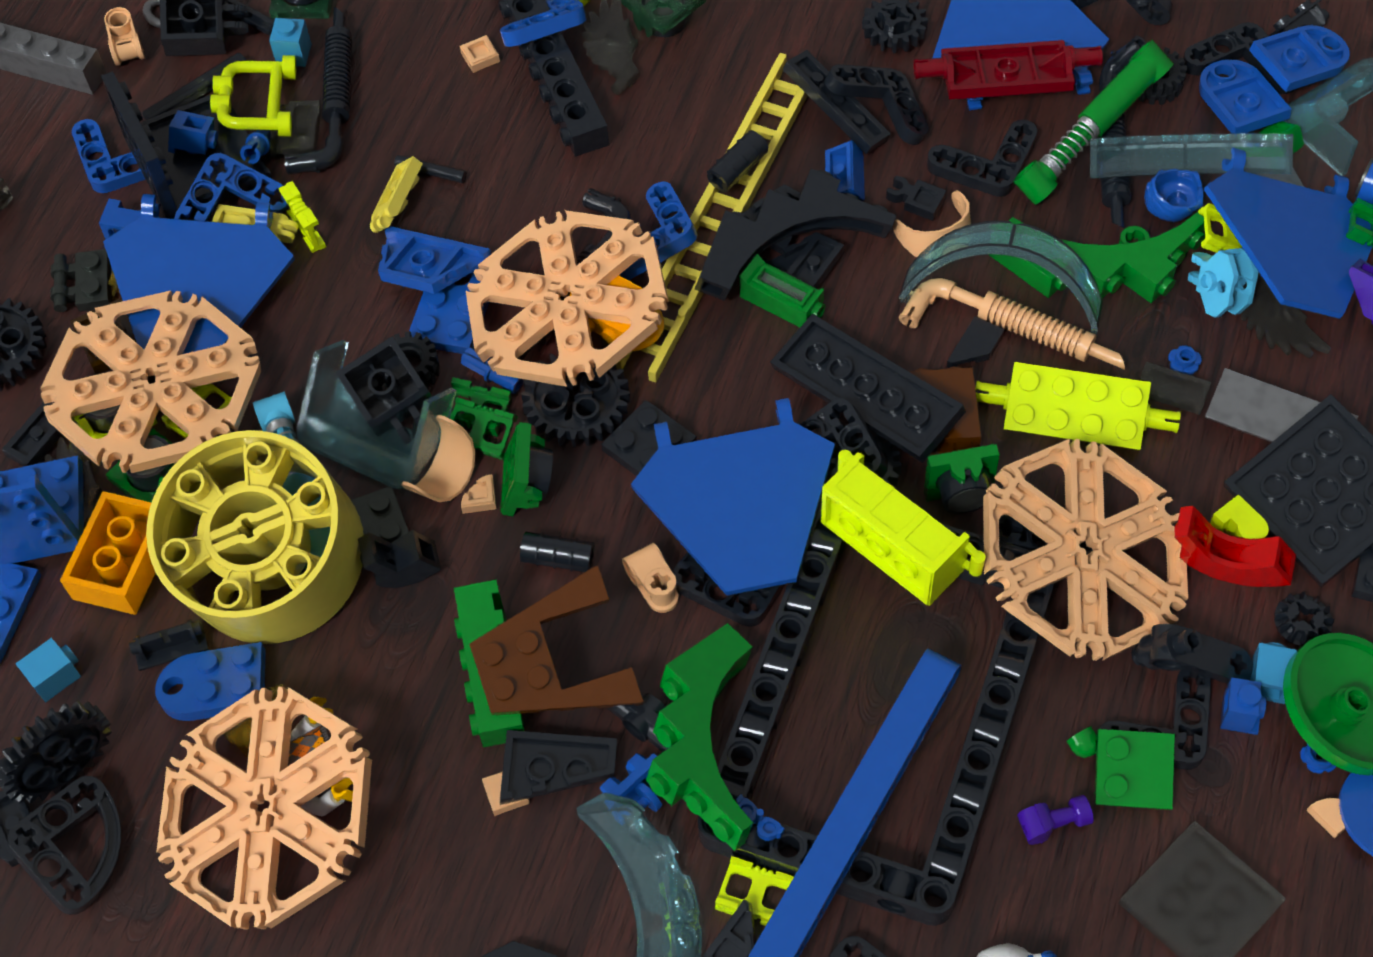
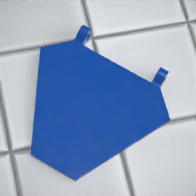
M951 0L932 58H941V49L1056 40H1064L1065 46L1073 45L1074 48L1101 46L1103 51L1109 43V38L1071 0ZM1090 66L1075 67L1072 70L1075 76V87L1078 95L1091 92L1089 84H1093V78L1088 70ZM984 97L967 98L969 111L982 109L980 100H983Z
M1232 147L1231 160L1224 158L1222 161V169L1226 173L1207 184L1204 191L1280 304L1340 319L1344 315L1355 290L1349 270L1359 259L1367 261L1372 249V245L1367 246V242L1361 245L1346 238L1350 222L1349 208L1353 205L1347 199L1349 179L1335 174L1334 187L1326 185L1324 192L1248 173L1244 171L1246 162L1245 150ZM1356 217V224L1371 230V224L1368 221Z
M143 194L141 198V217L103 241L122 300L127 301L171 290L172 295L176 291H180L183 299L182 303H186L191 299L192 294H196L199 303L201 297L205 298L241 328L295 260L293 254L269 229L273 221V212H269L270 203H257L255 224L245 225L157 218L160 212V204L155 203L157 196ZM147 309L127 314L136 342L144 350L160 316V311L157 309ZM201 318L196 322L183 354L223 345L227 342L228 336L211 321Z
M789 398L775 400L779 425L672 445L667 422L654 424L658 450L631 483V488L726 596L797 582L835 444L795 423Z

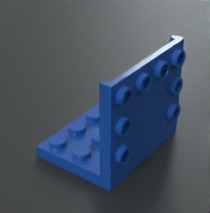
M77 455L0 471V564H13L74 551L84 531L83 461Z

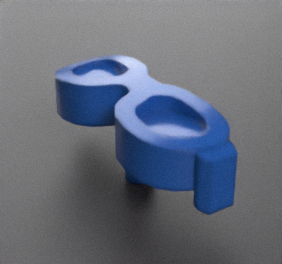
M740 794L736 803L753 824H757V835L762 840L771 841L782 837L785 828L779 822L770 817H764L763 809H758L752 801L743 798V795Z

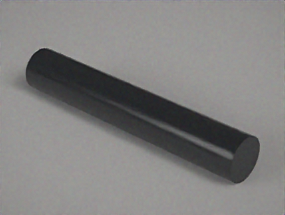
M397 155L394 162L395 167L409 159V157ZM419 160L423 164L418 173L462 184L466 180V171Z

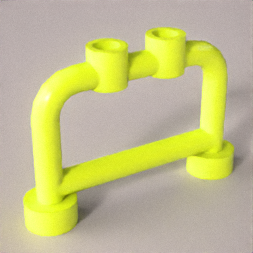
M283 55L282 61H236L227 65L223 69L221 76H213L214 94H211L210 97L211 113H217L218 121L230 129L278 130L279 137H291V112L280 111L282 77L283 80H296V56ZM270 73L266 118L233 117L229 115L231 113L233 77L236 74Z

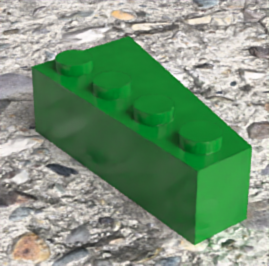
M496 579L454 587L459 616L454 618L458 639H463L464 649L459 650L463 671L468 670L470 680L464 682L467 702H473L475 709L474 714H469L471 731L473 736H480L483 748L506 743L507 730L525 731L522 714L491 715L469 645L506 621L505 610Z

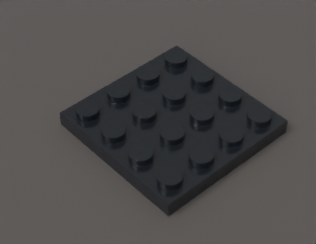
M1331 394L1224 481V487L1234 497L1239 494L1265 519L1269 528L1268 533L1272 537L1280 536L1296 554L1295 561L1321 588L1373 546V435Z

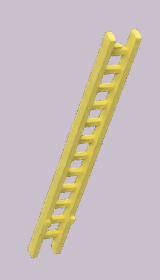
M779 53L728 149L733 147L738 139H741L748 131L752 130L763 138L771 140L768 145V152L759 160L752 176L745 174L739 180L738 184L746 186L740 199L718 193L719 190L709 182L690 217L697 231L700 226L714 231L718 230L721 221L706 216L712 203L734 209L733 212L743 213L748 210L808 95L798 85L779 80L783 73L784 65L787 62L786 54ZM773 90L794 96L788 108L767 102ZM761 112L782 118L777 130L755 124ZM695 241L689 247L669 257L662 268L666 288L674 274L696 282L688 296L666 289L668 300L681 305L678 310V316L675 321L664 317V329L669 332L662 346L652 344L640 350L656 356L648 370V378L652 382L656 383L704 294L695 290L701 271L681 265L680 262L687 250L707 256L711 248L709 245ZM632 351L616 363L617 369L624 368Z

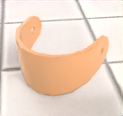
M960 191L952 192L951 196L953 204L962 218L949 227L925 232L913 230L898 219L894 221L893 230L896 237L913 256L931 263L951 251L971 245L972 227H967L943 237L925 250L945 234L971 224L970 204ZM968 249L947 255L934 263H947L957 260Z
M437 415L436 420L441 428V437L432 465L417 484L413 485L403 481L401 485L409 491L434 501L445 502L451 501L461 494L469 483L475 467V448L472 438L461 425L445 416Z

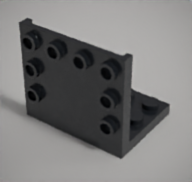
M113 71L101 75L123 137L153 195L157 196L156 201L160 204L165 218L174 219L178 208L204 162L214 153L225 154L272 179L271 173L261 157L254 164L248 163L249 156L245 161L242 160L240 151L246 145V138L249 135L246 130L230 129L218 121L217 113H211V95L142 121L143 117L136 102L129 103L128 101L132 99V96L125 81L119 83ZM231 105V113L229 115L238 117ZM177 110L213 117L214 130L218 131L216 148H208L205 155L199 153L192 154L177 149L175 153L168 152L169 125ZM222 162L218 166L211 165L214 169V174L210 181L216 187L220 186L215 183L220 172H227ZM244 176L239 180L238 185L240 189L247 191L255 188L257 182L250 176ZM200 188L195 192L194 196L198 202L208 203L212 200L213 193L208 188ZM225 190L219 202L233 197L235 194ZM191 203L188 204V206L192 207L193 212L198 211Z

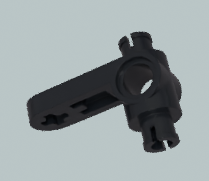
M1175 624L1154 625L1151 633L1143 636L1139 644H1136L1131 652L1132 659L1138 666H1146L1152 670L1178 671L1185 669L1226 684L1229 683L1231 677L1248 680L1253 671L1251 657L1243 648L1202 634L1197 630ZM1230 660H1232V663L1235 666H1237V671H1235L1234 666L1230 665Z

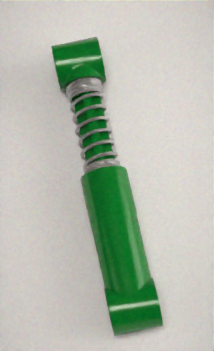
M1153 40L1147 42L1130 58L1129 64L1079 114L1077 124L1072 126V130L1067 131V136H1062L1061 142H1056L1055 148H1051L1049 154H1045L1039 161L1034 160L1015 177L1013 183L1034 205L1044 200L1058 185L1057 177L1062 173L1061 169H1066V164H1071L1072 157L1077 158V152H1083L1082 147L1088 146L1089 140L1101 137L1150 85L1158 81L1169 71L1174 64L1173 61Z

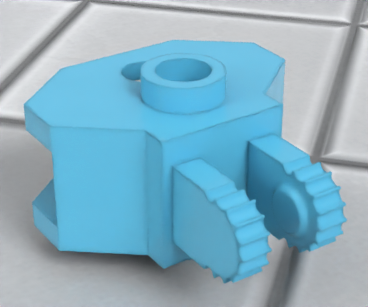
M1243 248L1220 250L1214 255L1204 252L1192 254L1191 261L1201 267L1200 271L1190 272L1187 280L1196 285V291L1201 295L1207 314L1214 318L1221 317L1226 311L1237 315L1252 304L1259 271Z

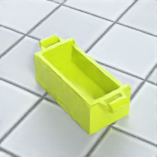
M848 450L839 452L838 472L822 486L821 523L929 606L964 569L968 570L975 577L983 573L986 556L969 542V534L964 532L959 537L947 529L926 511L864 466L863 454L857 452L853 456ZM968 554L971 555L970 561L967 560Z

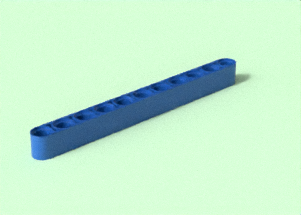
M929 648L924 652L748 957H800L960 674L961 664Z

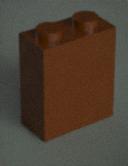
M950 367L936 370L919 368L908 371L963 404L966 413L929 456L980 447L981 431L973 368Z

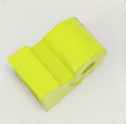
M1239 494L1216 511L1210 522L1213 527L1223 533L1245 539L1266 538L1269 530L1265 519Z

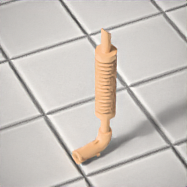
M929 279L921 283L915 291L911 290L909 293L911 298L898 317L903 325L907 326L909 320H912L909 328H917L928 305L933 304L937 297L946 300L952 298L979 309L978 318L987 322L990 320L992 324L996 322V326L1000 327L1002 325L1003 329L1008 327V331L1012 332L1014 330L1015 334L1020 332L1022 337L1025 335L1027 339L1032 337V341L1036 342L1038 340L1039 344L1044 343V346L1047 347L1051 345V349L1057 347V351L1061 352L1063 350V354L1069 352V356L1073 357L1075 355V359L1083 362L1090 355L1125 370L1124 361L1120 353L1096 344V334L1089 331L1084 333V329L1081 328L1078 331L1077 326L1072 328V324L1068 323L1066 325L1064 321L1059 323L1060 320L1057 318L1053 321L1054 317L1052 316L1047 318L1045 313L1041 316L1040 311L1035 313V309L1031 308L1029 310L1028 306L1023 308V304L1019 303L1017 305L1016 301L1011 303V299L1007 298L1005 300V297H999V294L988 291L985 297L979 296L957 287L956 282L948 279Z

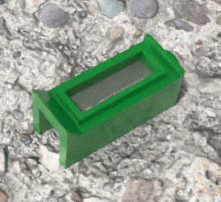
M758 254L755 255L740 275L741 298L799 328L811 314L819 318L824 314L826 305L823 304L824 289L818 290L765 263Z

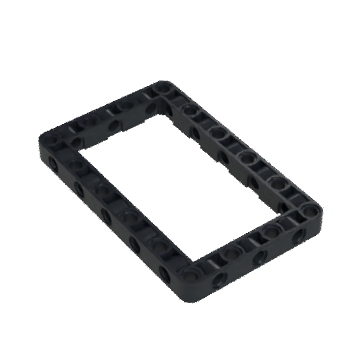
M822 499L818 505L797 582L788 583L718 764L720 776L735 802L740 794L743 795V798H747L749 793L753 794L767 757V744L773 728L777 729L791 692V680L796 666L800 667L814 631L815 615L819 605L823 606L836 572V561L841 546L849 545L821 523ZM942 524L959 537L964 532L969 534V542L977 550L984 553V536ZM999 541L1000 554L1008 561L1032 551ZM983 568V573L975 577L968 570L964 569L957 578L983 586L984 583L988 584L987 579L998 571H989L984 575ZM815 572L820 574V576L811 578L806 576V574ZM998 581L990 584L1004 589L1003 584ZM1055 583L1030 593L1027 597L1030 609L1042 618H1045ZM1008 611L923 871L860 850L836 894L926 925H941L951 916L1039 637L1037 632ZM786 632H794L798 636L789 639L782 635ZM1021 635L1026 640L1016 641L1011 636ZM767 693L775 698L771 701H762L758 697ZM1001 697L1007 703L1002 705L995 704L990 698ZM740 757L748 758L751 761L746 766H738L733 762ZM971 761H980L987 768L976 770L969 763ZM700 816L698 817L699 838L701 844L706 849L729 858L733 856L752 862L754 866L758 865L761 869L766 868L767 871L773 870L774 873L779 871L795 876L817 838L816 835L781 824L785 828L782 837L765 841L757 835V824H753L745 844L734 851L726 842L719 840L714 833L708 830L709 825ZM951 827H959L963 829L966 835L959 838L953 837L947 830ZM784 847H793L798 851V854L787 858L780 855L779 851ZM856 871H864L871 878L866 882H857L851 877V874ZM935 895L940 897L944 904L940 907H931L925 902V898Z

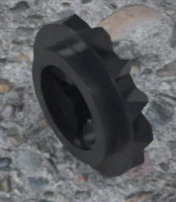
M1305 591L1299 595H1292L1290 593L1279 602L1274 613V622L1278 632L1287 641L1299 646L1305 645L1317 636L1331 633L1335 620L1330 614V606H1325L1320 601L1319 596H1308ZM1299 611L1304 615L1314 614L1309 625L1305 620L1295 621L1300 613Z

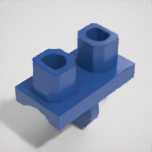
M636 753L627 761L625 767L629 774L627 778L622 782L615 777L609 778L600 786V790L608 805L629 802L640 812L647 806L654 812H657L662 807L658 796L652 791L649 783L646 781L652 760L657 755L653 753L647 758ZM628 806L610 808L615 819L622 825L635 814Z

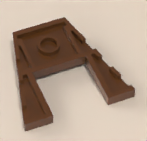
M598 565L469 644L491 715L536 713L546 710L566 711L591 707L610 708L620 705H643L644 701L632 667L562 690L542 631L541 624L609 603V597Z

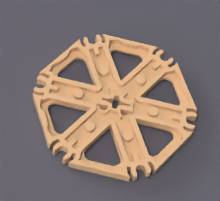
M565 210L567 214L566 221L560 211L556 212L557 220L552 224H547L544 216L539 219L541 226L539 229L534 219L478 264L479 269H475L473 273L476 279L481 281L480 283H468L467 285L470 291H466L474 350L478 357H480L483 363L490 357H493L487 363L493 372L496 371L497 375L567 387L565 383L566 375L573 386L577 385L576 376L581 372H586L589 381L594 380V367H596L597 375L600 378L658 329L657 325L661 324L662 320L659 313L654 311L657 309L667 310L668 308L666 302H669L654 237H651L648 231L638 237L643 233L640 224L634 223L630 219ZM583 226L612 232V236L608 241L581 263L577 264L572 238L574 229ZM529 241L539 243L544 275L502 268L503 261ZM639 258L645 259L649 283L645 288L636 290L607 285ZM568 292H571L572 296L566 295L568 294ZM494 302L525 307L497 331L490 332L485 329L482 310L484 303ZM588 318L630 324V327L606 348L597 350L593 347ZM555 330L559 356L554 363L541 364L517 359L550 331Z
M170 290L95 308L96 313L92 311L87 313L91 322L90 325L82 326L76 321L73 324L77 333L73 332L70 327L67 330L40 388L44 404L55 402L52 405L43 407L45 415L52 426L99 467L102 461L104 468L109 470L113 461L120 460L119 466L121 471L126 473L130 469L132 474L176 463L201 443L217 435L231 433L230 428L235 432L238 431L261 373L259 357H247L257 353L253 338L205 298L201 297L199 303L196 294H192L191 299L186 303H182L183 299L180 291H176L172 295ZM147 309H157L160 311V316L145 350L115 325L116 319L122 315ZM201 318L208 319L228 336L227 342L223 345L183 354L195 324ZM80 346L87 347L113 370L77 380H66L63 378L73 352ZM155 375V383L149 384L148 377ZM239 377L231 401L223 409L213 408L190 389ZM120 405L108 434L103 438H92L72 421L73 416ZM159 410L188 434V437L181 442L153 449L143 447Z
M1067 439L1005 465L999 470L1000 472L994 478L1002 484L1003 489L993 483L987 488L986 494L983 496L984 554L986 556L984 575L989 571H998L987 579V583L992 584L998 581L1003 584L1004 591L995 597L997 601H1004L1009 597L1013 599L1003 604L1002 608L1068 656L1074 654L1075 658H1081L1086 655V646L1090 647L1092 659L1095 661L1102 657L1103 661L1139 644L1143 636L1151 633L1154 625L1174 624L1178 621L1179 618L1171 613L1170 607L1178 612L1186 606L1185 601L1188 600L1187 563L1179 558L1182 545L1174 538L1175 526H1172V524L1178 521L1179 513L1169 515L1165 510V506L1173 501L1172 497H1165L1160 501L1157 499V497L1167 493L1165 489L1103 444L1098 446L1096 442L1092 441L1086 446V453H1084L1080 449V439H1075L1071 443L1070 439ZM1050 464L1060 466L1065 475V509L1027 482L1025 476ZM1103 472L1111 474L1133 490L1138 496V505L1105 519ZM1002 515L1012 517L1048 544L1011 561L1004 559L999 550L1000 517ZM1152 538L1160 539L1166 546L1167 581L1164 582L1123 551ZM1086 541L1087 547L1092 548V552L1086 555L1084 548H1080V544ZM1067 577L1068 627L1061 630L1031 610L1027 603V597L1030 593ZM1107 587L1142 613L1144 621L1140 627L1119 637L1109 635Z
M278 687L277 697L273 701L271 690L267 688H261L260 691L257 689L253 690L186 734L192 737L196 744L187 740L180 742V745L187 749L185 759L179 760L174 757L170 759L173 766L180 768L179 772L166 766L156 852L161 854L158 857L159 862L169 864L174 861L175 864L173 869L165 874V877L174 881L169 883L171 886L230 927L248 930L249 921L253 915L255 916L254 927L259 929L275 927L345 882L340 880L334 874V871L342 875H350L351 871L343 865L344 857L350 854L360 858L362 855L359 849L351 846L352 841L358 846L365 848L372 759L368 758L370 755L369 750L363 747L353 752L354 744L363 737L355 731L357 728L289 687L288 689ZM306 715L330 731L331 738L288 766L291 729L296 717ZM252 718L246 772L218 754L215 745L221 735L245 719ZM350 778L352 780L351 820L345 829L337 830L301 807L342 779ZM190 786H197L226 805L225 808L185 834H182L181 819L184 794ZM265 800L270 802L269 808L263 809V812L257 810L258 804H263ZM280 842L317 865L319 869L318 877L313 883L286 900H279L276 895ZM239 847L233 901L226 902L203 886L201 874L206 867Z

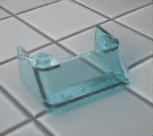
M1373 57L1359 60L1340 74L1328 79L1289 103L1288 105L1292 109L1290 119L1283 121L1299 125L1304 143L1340 176L1347 174L1358 141L1338 123L1346 118L1349 105L1373 91Z
M341 340L314 351L297 426V436L300 443L309 450L387 486H392L394 489H404L401 485L403 481L413 484L439 447L441 428L436 420V416L442 415L450 419L457 390L449 388L424 401L418 427L414 422L412 430L406 428L412 439L408 444L403 442L394 427L378 437L370 428L335 372L343 368L349 342Z

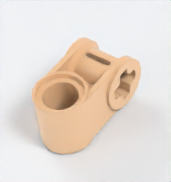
M122 7L110 9L106 13L104 21L109 38L108 45L115 66H120L121 62L135 58L145 59L144 49L129 10Z
M651 543L622 558V563L628 577L637 586L653 611L666 613L676 607L679 599L676 590V577L655 543Z

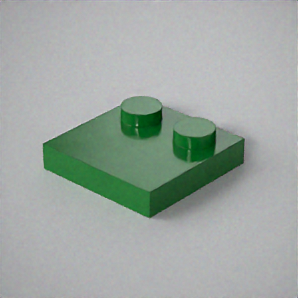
M1098 729L1094 805L1173 810L1175 734Z

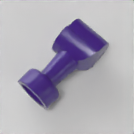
M1085 795L1071 798L1068 802V807L1050 810L1048 804L1038 803L1017 814L1027 842L1030 845L1042 844L1048 840L1054 829L1074 822L1078 827L1093 824L1094 820L1091 806Z

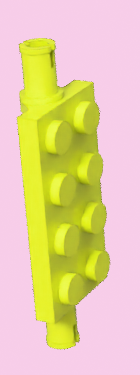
M1014 362L1011 383H1007V386L980 381L976 382V391L989 393L976 392L977 402L1001 405L1006 410L1004 430L1070 440L1080 439L1081 442L1091 443L1093 441L1107 446L1140 450L1143 431H1146L1147 428L1177 433L1180 424L1166 422L1165 419L1178 421L1181 417V411L1175 412L1150 408L1148 400L1151 382Z

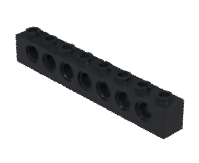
M500 0L498 2L502 17L504 19L509 18L510 20L508 24L550 10L545 0ZM561 31L518 45L523 60L528 59L530 62L528 68L533 81L538 80L540 83L538 88L543 102H549L550 104L549 113L554 125L559 124L561 127L559 132L564 146H570L575 157L609 146L607 124Z

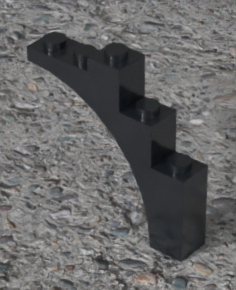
M811 168L804 181L798 200L792 199L789 194L783 191L768 189L755 221L750 220L743 213L725 210L695 290L725 301L735 280L755 255H760L772 245L791 236L827 229L861 231L885 238L894 224L896 215L890 213L883 206L870 205L860 201L853 194L838 192L837 189L841 180L834 178L829 172L817 171Z

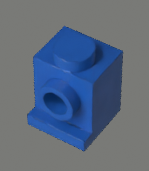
M177 110L169 125L168 152L175 153L177 149L192 154L199 153L205 155L208 148L215 149L218 141V131L214 130V118Z
M1231 677L1223 694L1220 729L1258 735L1260 719H1263L1266 709V697H1262L1261 682Z

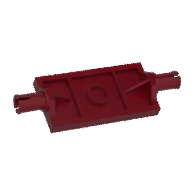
M1064 40L941 49V58L914 59L913 69L915 79L942 77L946 82L949 100L1073 91L1075 81L1072 70L1075 67L1101 66L1103 53L1101 46L1074 48L1073 45L1065 46Z

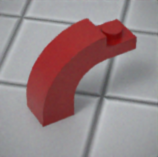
M1194 506L1180 508L1178 522L1174 528V538L1182 545L1179 558L1187 563V565L1212 578L1243 586L1278 587L1291 585L1296 554L1280 536L1260 539L1234 537L1213 527Z

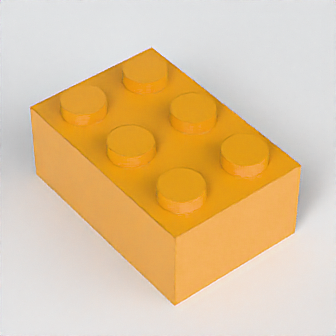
M102 491L60 579L72 600L137 615L156 573L150 560L146 538L151 502Z

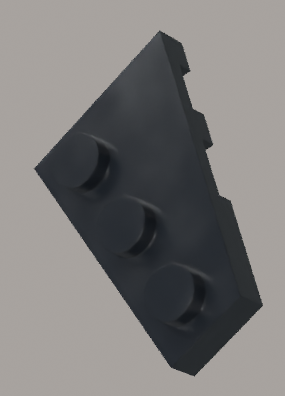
M507 730L500 805L613 778L617 738Z

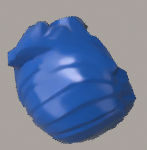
M1178 169L1159 170L1146 185L1144 199L1148 211L1161 220L1173 223L1194 214L1197 209L1203 207L1204 193L1199 173L1197 171Z

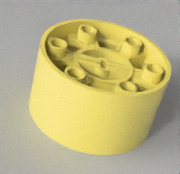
M255 430L231 432L214 437L193 448L179 459L163 478L156 490L148 513L147 547L151 563L160 581L172 595L212 627L231 638L244 642H262V644L281 643L294 640L316 630L330 620L348 600L357 584L363 565L360 559L361 551L358 538L364 535L363 527L350 498L309 450L290 438L272 432ZM290 471L316 478L312 482L303 484L293 496L282 487ZM321 495V499L317 504L308 506L309 503ZM199 521L197 536L192 537L196 525ZM330 527L328 541L322 556L319 557L311 554V540L308 530ZM306 563H308L306 571L303 574L299 575L301 571L304 569ZM213 571L223 580L216 587L210 606L206 607L197 599L192 585ZM287 584L293 590L281 599L261 606V590H273ZM239 591L238 599L234 603L229 604L234 592Z

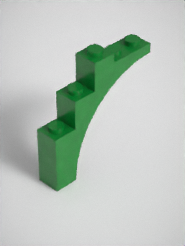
M1196 212L1181 225L1159 236L1134 243L1097 245L1060 240L1072 248L1086 264L1097 283L1101 298H1104L1109 292L1111 294L1115 293L1123 283L1145 300L1152 303L1160 295L1166 296L1171 291L1176 282L1173 279L1176 268L1182 263L1186 253L1190 249L1196 250L1205 239L1204 216ZM1014 217L1009 220L1013 224L1022 223ZM1005 223L992 235L991 243L1009 244L1013 224ZM1022 225L1016 226L1012 245L1035 251L1051 259L1068 272L1082 289L1099 301L1101 300L1090 273L1071 250L1045 233ZM990 246L989 256L1047 298H1050L1057 290H1064L1072 281L1058 267L1035 254L1011 247Z
M727 623L666 664L660 687L673 702L659 711L653 733L658 741L668 749L652 760L646 781L649 783L652 791L657 796L663 797L671 806L683 799L690 811L695 815H699L712 828L715 836L719 840L726 842L735 851L745 844L753 822L734 801L720 776L712 751L710 722L715 700L727 683L746 667L753 646Z

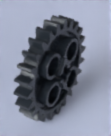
M8 298L3 305L0 303V350L9 359L6 361L0 356V392L3 391L4 383L9 382L13 387L16 386L15 378L17 376L27 379L25 370L27 368L31 370L37 369L33 360L43 359L40 349L47 347L43 340L46 337V333L38 316H35L32 308L26 309L21 301L14 305L11 298Z
M552 353L549 354V356H550V363H549V364H552V363H554L558 358H557L555 355H553ZM538 361V363L547 364L543 361ZM615 364L599 378L596 367H594V380L589 381L586 372H581L576 376L577 385L573 386L567 380L565 381L567 387L524 380L525 391L521 392L524 415L527 416L528 423L534 425L537 435L545 432L547 442H550L555 436L558 437L559 446H562L568 439L571 440L573 448H576L578 440L583 439L587 446H590V437L593 436L601 442L603 441L602 432L605 430L612 434L614 432L613 423L621 425L623 423L622 414H628L630 391L628 379L624 378V370L617 369ZM585 374V375L583 376V378L581 379V382H580V390H581V393H578V391H579V380H580V377H581V375ZM571 401H574V403H573V414H572V417H571L570 420H567V419L569 418V415H571V412H572ZM553 406H560L556 409H550ZM585 413H592L589 416H582Z
M76 701L71 708L67 703H64L59 712H55L51 708L46 718L35 717V725L32 727H22L24 734L21 737H12L11 739L14 743L13 747L3 749L2 753L5 755V758L0 760V787L11 800L16 799L19 803L26 799L29 803H33L38 796L43 801L51 791L56 795L60 792L63 785H70L76 776H85L83 770L86 767H94L96 765L93 759L102 756L104 752L101 747L106 746L110 742L106 737L112 733L109 728L111 723L97 705L93 706L88 701L84 705L80 701Z

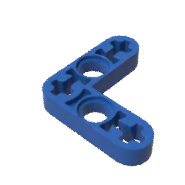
M545 0L550 9L549 11L510 23L500 29L504 46H518L584 23L587 18L583 3L579 0Z
M84 119L73 126L72 136L94 191L108 193L145 180L140 168L135 172L125 171L128 166L137 164L132 152L111 159L104 137L96 121ZM90 132L93 141L87 143L84 134ZM95 152L103 153L97 160H88V157ZM117 170H119V172H120V175H118V176H117V174H116V172H115V171H117ZM106 175L105 180L100 179L101 176Z
M214 153L204 162L178 208L174 219H188L193 212L192 207L188 206L191 203L198 210L194 221L207 222L225 190L254 205L257 203H270V197L263 193L261 199L257 198L262 184L267 185L265 192L270 195H275L279 192L278 188L284 185L225 154ZM222 162L227 172H220L215 183L220 186L216 187L210 181L214 174V169L211 165L218 166ZM244 176H250L255 179L257 185L254 190L246 192L240 189L238 185L239 180ZM200 188H208L212 191L213 198L208 203H200L194 196L195 192ZM282 195L281 200L284 202H277L275 205L270 204L269 212L282 213L286 211L289 206Z
M665 181L652 185L646 192V199L661 227L650 233L651 237H654L656 245H660L657 248L660 263L692 245L698 236L696 228L673 187ZM665 196L666 201L661 203L659 199ZM678 211L673 217L665 219L670 213ZM682 226L684 231L678 234L676 229H679ZM639 258L619 276L629 280L647 270L645 259Z

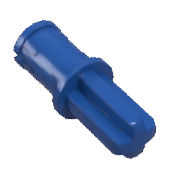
M256 130L249 134L246 138V145L240 151L243 161L249 156V164L257 163L260 157L269 151L270 143L274 139V135L270 133L271 130Z
M469 347L463 352L461 364L484 376V381L488 383L493 381L513 394H516L522 387L524 379L497 375L496 371L493 372L487 363L491 358L483 363L473 348Z

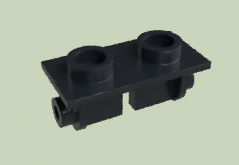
M1306 0L1294 10L1297 15L1293 18L1287 14L1273 25L1276 30L1269 36L1306 25L1322 27L1327 24L1329 13L1318 5L1322 0H1316L1314 3Z
M201 618L194 621L189 619L187 623L142 637L137 635L135 639L129 642L131 652L136 656L139 671L174 661L186 654L209 650Z

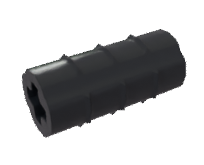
M748 131L720 159H717L716 163L707 171L709 182L719 191L727 192L731 187L739 183V180L749 173V170L759 163V160L768 152L766 140L757 132Z
M526 531L521 542L520 562L536 564L537 566H549L554 569H568L571 572H586L592 568L595 546L594 542L579 540L578 538L571 539L561 535L552 536L546 535L544 532L539 534Z

